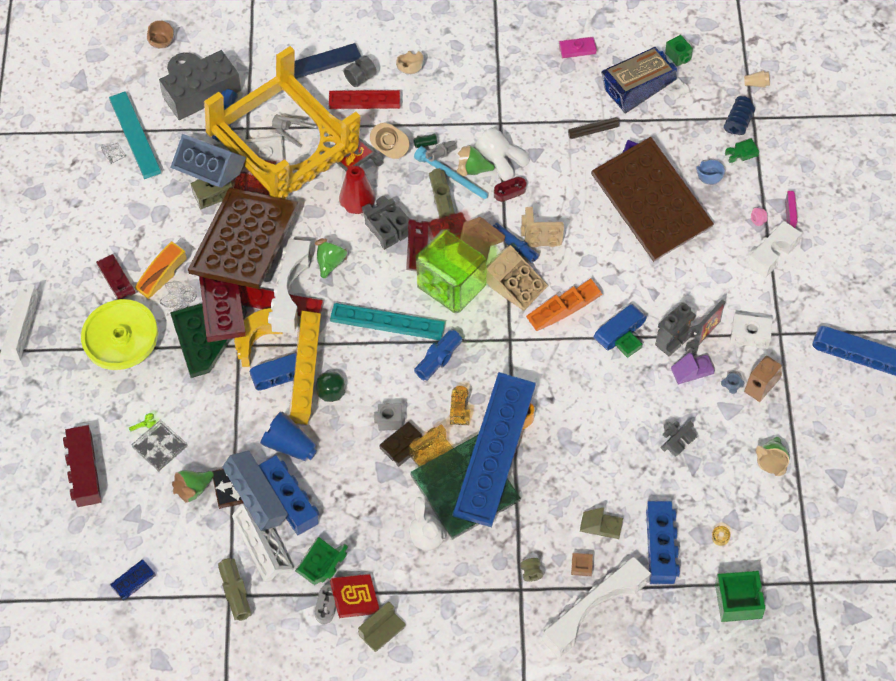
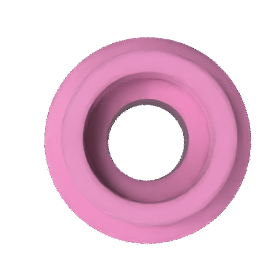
M754 208L751 213V220L756 226H761L767 222V213L763 208Z

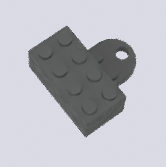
M222 50L203 59L187 52L176 54L168 62V75L159 79L162 97L178 120L204 109V101L217 92L222 94V91L226 89L233 90L236 93L241 91L239 73ZM178 61H185L183 64H177Z

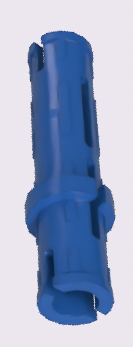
M499 223L493 225L494 228L505 235L504 242L507 245H511L519 255L524 256L531 263L538 259L539 253L531 249L527 245L528 243L515 237Z

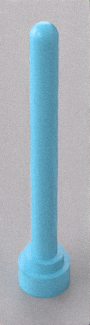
M423 146L416 150L414 159L419 162H427L436 169L444 170L447 176L483 199L488 197L487 192L437 160L428 161L430 159L426 158L428 150Z

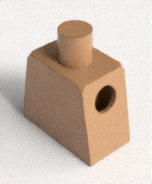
M765 356L751 372L744 392L758 402H761L780 380L782 365L769 356Z

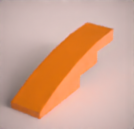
M590 278L576 289L573 286L559 297L556 294L529 313L526 318L534 329L539 331L585 307L600 297L602 293Z

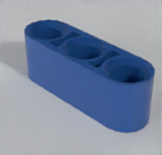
M630 304L601 326L593 337L609 351L615 347V341L628 332L633 333L646 321L647 316L634 304Z
M296 353L251 368L249 373L255 389L265 390L293 381Z

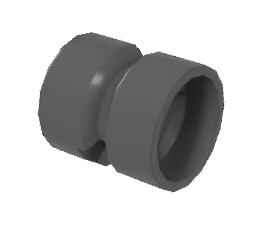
M363 55L355 63H351L343 69L345 78L353 87H358L365 82V79L368 80L377 73L374 63L366 55Z

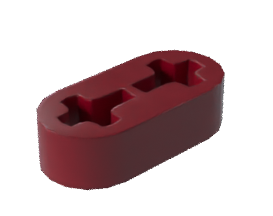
M515 177L497 184L494 187V198L497 201L503 202L524 194L527 187L526 180L522 177Z

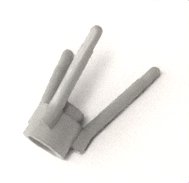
M276 114L272 120V127L276 129L275 133L282 135L300 148L302 145L283 131L288 130L290 124L318 129L317 125L301 122V119L284 117Z

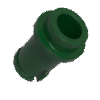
M435 133L422 137L418 135L413 139L416 149L420 146L437 145Z

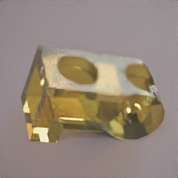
M456 386L452 390L450 425L469 426L470 410H465L469 402V392L464 386Z

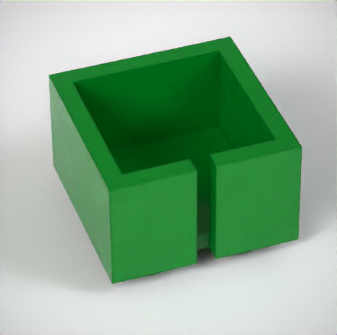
M759 571L717 574L715 588L721 622L763 618L766 608L763 592H761L762 586Z

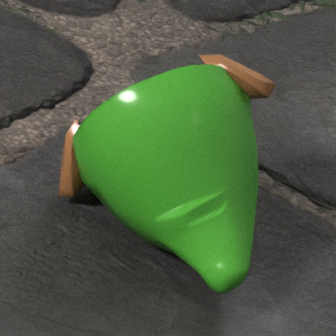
M323 238L317 240L315 245L318 246L317 262L320 276L327 278L343 260H347L346 248L343 249L328 243V239Z
M189 470L176 472L174 481H172V486L174 487L173 494H178L185 503L195 500L212 480L213 472H194Z

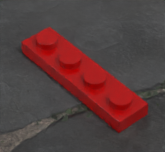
M400 90L329 91V109H400Z

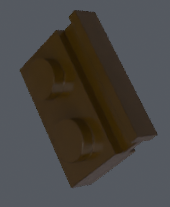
M408 421L383 441L379 447L399 467L427 445L428 439L424 438L422 433Z

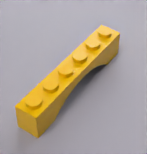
M302 311L298 322L296 362L288 414L296 424L307 425L311 414L320 313Z

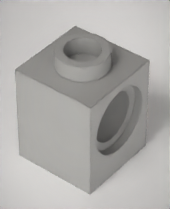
M401 403L378 404V412H374V423H378L379 431L398 430L402 427Z

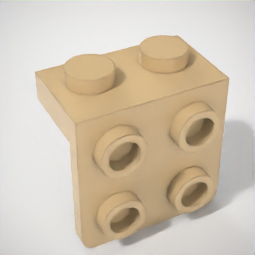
M525 207V215H521L522 225L520 230L521 236H524L525 242L528 243L527 245L529 247H556L562 245L564 223L534 222L533 207Z

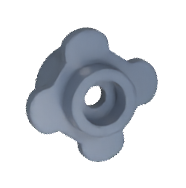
M730 373L726 379L721 381V385L726 387L731 394L737 393V390L740 387H744L745 384L741 377L735 373Z

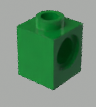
M682 35L666 42L665 54L677 67L691 60L693 48Z

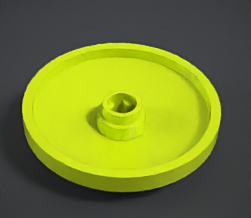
M127 299L110 301L96 308L84 322L81 331V343L87 357L97 366L109 370H123L141 363L151 354L158 339V326L152 312L143 304Z

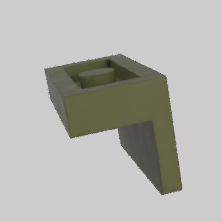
M387 602L358 627V633L360 638L374 652H377L405 628V623L395 614V607L390 602Z

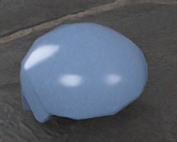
M717 160L701 161L700 166L696 167L699 179L705 184H716L721 181L725 174L723 164Z

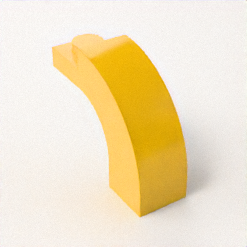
M271 308L259 310L248 316L244 320L246 336L234 338L235 348L238 350V360H241L242 367H250L251 348L259 337L267 334H283V332H272V325L268 323L269 312L273 311Z

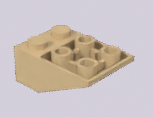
M511 245L504 248L478 274L490 288L523 311L548 287Z

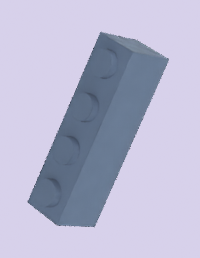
M250 451L230 455L222 467L260 531L280 526L288 513Z

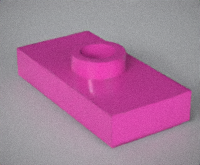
M593 37L559 41L562 58L596 54L597 51Z

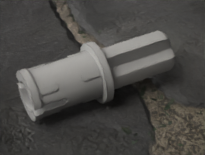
M448 141L444 144H438L435 148L426 152V158H430L428 161L432 162L440 157H446L448 153L456 150V142Z

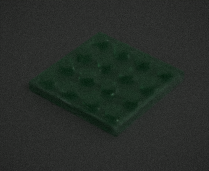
M478 435L410 472L412 479L452 540L479 525L478 523L453 516ZM508 478L496 515L521 500Z

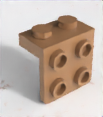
M481 217L464 222L457 253L475 268L482 271L486 267L490 246L504 242L505 235Z

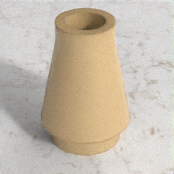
M763 70L745 75V86L763 88L770 86L769 71L764 72Z

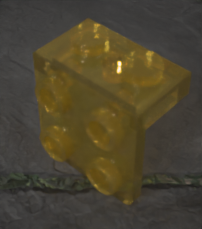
M442 424L431 428L426 435L414 439L409 445L410 457L432 483H437L464 463L462 457L447 441L446 429Z

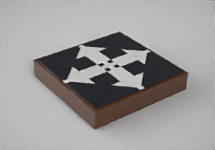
M224 469L212 471L219 509L242 504L241 497Z

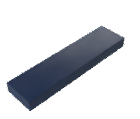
M356 43L296 60L294 64V78H301L356 61L361 57Z

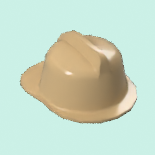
M380 123L370 133L372 146L387 157L399 159L408 152L409 139L407 135L393 125Z

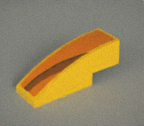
M171 241L148 266L136 284L135 290L149 300L175 276L174 271L187 260L185 251Z

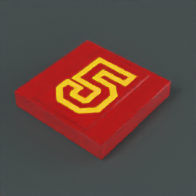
M370 574L331 578L330 585L339 618L373 615L379 610Z

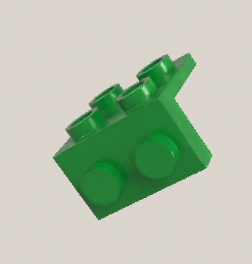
M318 537L307 551L295 572L313 585L320 582L323 583L327 578L331 579L337 571L335 567L338 562L341 563L346 557L348 546L343 544L334 549Z

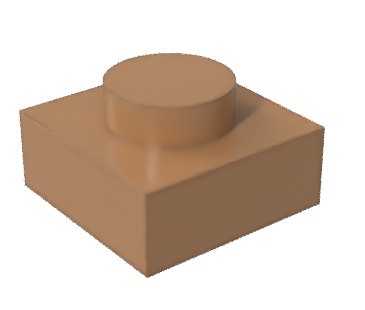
M572 553L571 575L592 576L593 554Z

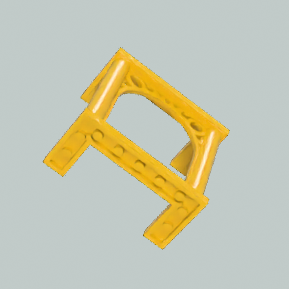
M291 46L276 54V77L225 110L224 97L220 92L204 101L206 133L210 137L215 135L229 151L246 157L243 165L270 192V196L285 199L293 191L299 190L306 182L312 181L319 173L327 171L331 165L340 162L347 154L357 150L361 118L355 111L342 121L337 119L294 78L295 50ZM284 90L315 122L319 129L320 142L314 154L307 160L295 165H289L284 159L274 165L259 158L228 125ZM325 142H333L336 145L332 148L325 147L323 144Z

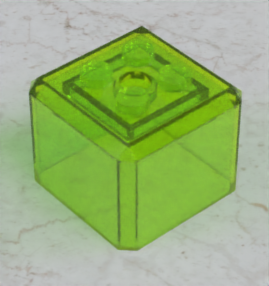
M446 229L441 230L416 255L417 288L453 313L461 312L486 286V259L481 253Z

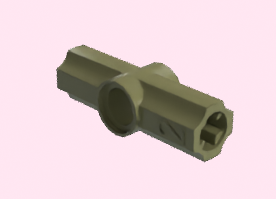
M440 168L433 169L429 173V179L439 219L444 222L451 221L452 218H455V212L445 172Z
M224 559L218 563L219 572L223 580L224 593L227 601H229L234 621H242L251 616L244 582L240 578L235 559Z

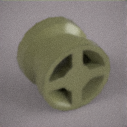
M529 558L520 563L521 569L524 570V581H537L543 577V571L540 569V559Z

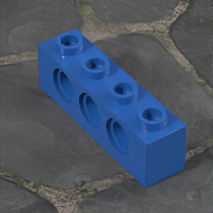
M276 455L259 464L258 466L288 513L286 520L297 536L318 525V516L320 515L315 505L311 506L307 493L304 490H300L295 476H291L288 473L286 463L283 460L280 461ZM281 478L282 480L276 481L274 479ZM292 493V495L286 496L285 494ZM296 508H302L303 510H301V511H296L295 509H296Z
M647 501L646 523L649 572L651 573L650 584H675V579L680 574L679 564L675 563V558H678V546H674V539H677V527H673V521H676V509H672V501ZM658 522H663V523H665L666 525H665V526H660V525L658 524ZM663 540L666 541L667 544L663 545L660 544L658 541ZM666 559L668 563H662L659 560Z

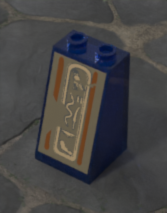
M656 47L601 71L605 91L624 114L677 80L676 66L672 62L669 63L664 52L659 51Z

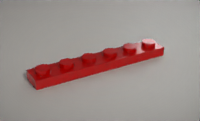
M239 285L242 306L258 309L271 308L272 299H275L274 291ZM289 294L297 306V316H300L302 311L321 314L323 300Z

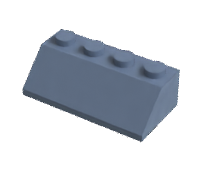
M182 134L170 168L222 188L240 175L246 157Z

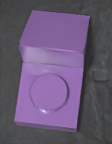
M692 353L687 354L671 367L678 385L713 375L715 371L708 355L694 358Z

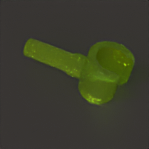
M146 414L144 421L129 427L130 432L141 427L154 428L156 420L149 421L154 418V414Z

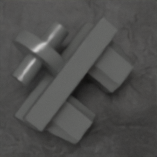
M677 421L673 424L666 422L663 426L665 429L663 436L667 438L670 435L671 438L660 448L664 452L669 450L675 457L685 449L678 441L680 438L689 445L698 437L692 430L694 424L691 421L683 425L679 430L677 428L680 424Z

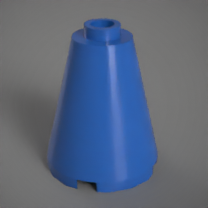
M283 411L279 412L269 425L271 427L268 432L265 431L260 444L267 448L305 462L308 459L312 460L317 453L315 449L316 444Z

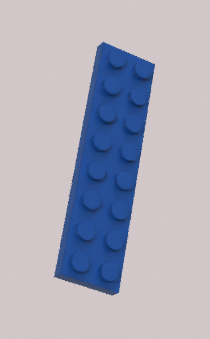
M498 372L453 512L454 517L492 528L534 393L535 382Z

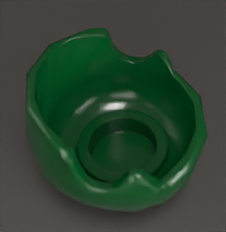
M329 371L322 373L316 381L318 397L326 402L340 400L345 394L344 378L338 372Z

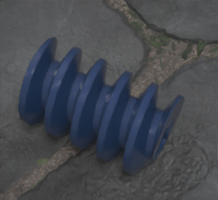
M739 96L735 99V103L723 127L728 133L735 135H744L746 133V129L756 109L748 97Z

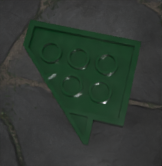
M202 303L170 312L190 378L210 373L231 339L207 342ZM246 307L242 308L243 319L247 314Z

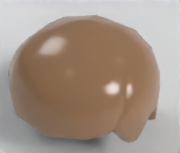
M154 21L148 26L147 41L155 48H166L173 40V28L165 21Z

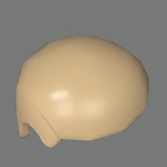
M408 51L406 54L397 57L396 66L405 74H415L422 68L423 54L420 51L417 54H412L411 51Z

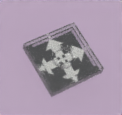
M161 419L131 444L132 448L158 472L188 447L187 443Z

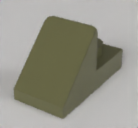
M604 508L583 512L579 532L619 539L623 518L605 515Z

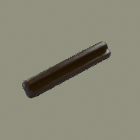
M617 117L582 125L568 129V136L570 139H575L619 127L620 122Z

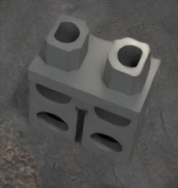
M381 196L376 200V207L373 208L370 204L363 206L362 214L365 218V225L375 234L380 241V245L385 250L398 243V239L401 241L408 237V221L410 218L395 204L393 198L388 200L385 196Z
M682 302L658 324L660 329L657 333L655 346L669 357L681 347V344L683 345L694 335L693 332L689 336L688 331L691 323L696 318V314L691 311L687 304Z

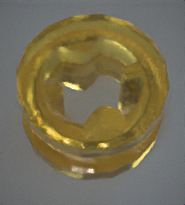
M724 526L716 527L712 532L713 542L719 546L726 545L730 540L729 529ZM722 532L724 533V536L727 537H723V539L720 540L716 535H719V533Z

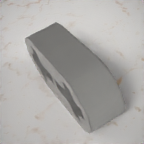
M330 584L324 585L320 589L315 607V618L321 624L330 623L336 609L333 592L329 597V601H326L325 594H328V591L332 592ZM324 607H327V614L325 617H321Z

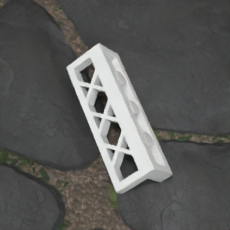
M29 284L27 292L19 291L0 353L1 359L21 360L39 298L36 287L33 284Z
M242 503L232 517L264 582L271 581L278 573H290L293 567L274 529H267V533L260 531L247 507ZM268 542L271 543V544L275 547L276 550H274L273 548H271V547L269 546ZM276 559L281 561L284 566H279Z

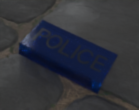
M142 559L113 581L110 586L124 601L153 579L156 574Z

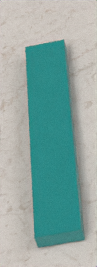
M126 91L110 96V103L144 180L161 174L159 165Z
M334 303L330 316V322L439 341L442 339L445 329V321Z

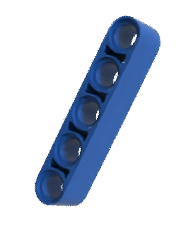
M820 326L817 329L812 343L816 350L896 376V349L830 327Z

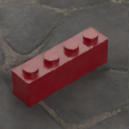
M89 425L65 429L66 437H63V444L65 449L68 448L65 460L71 470L67 472L69 483L73 485V489H70L71 500H75L77 507L102 503Z

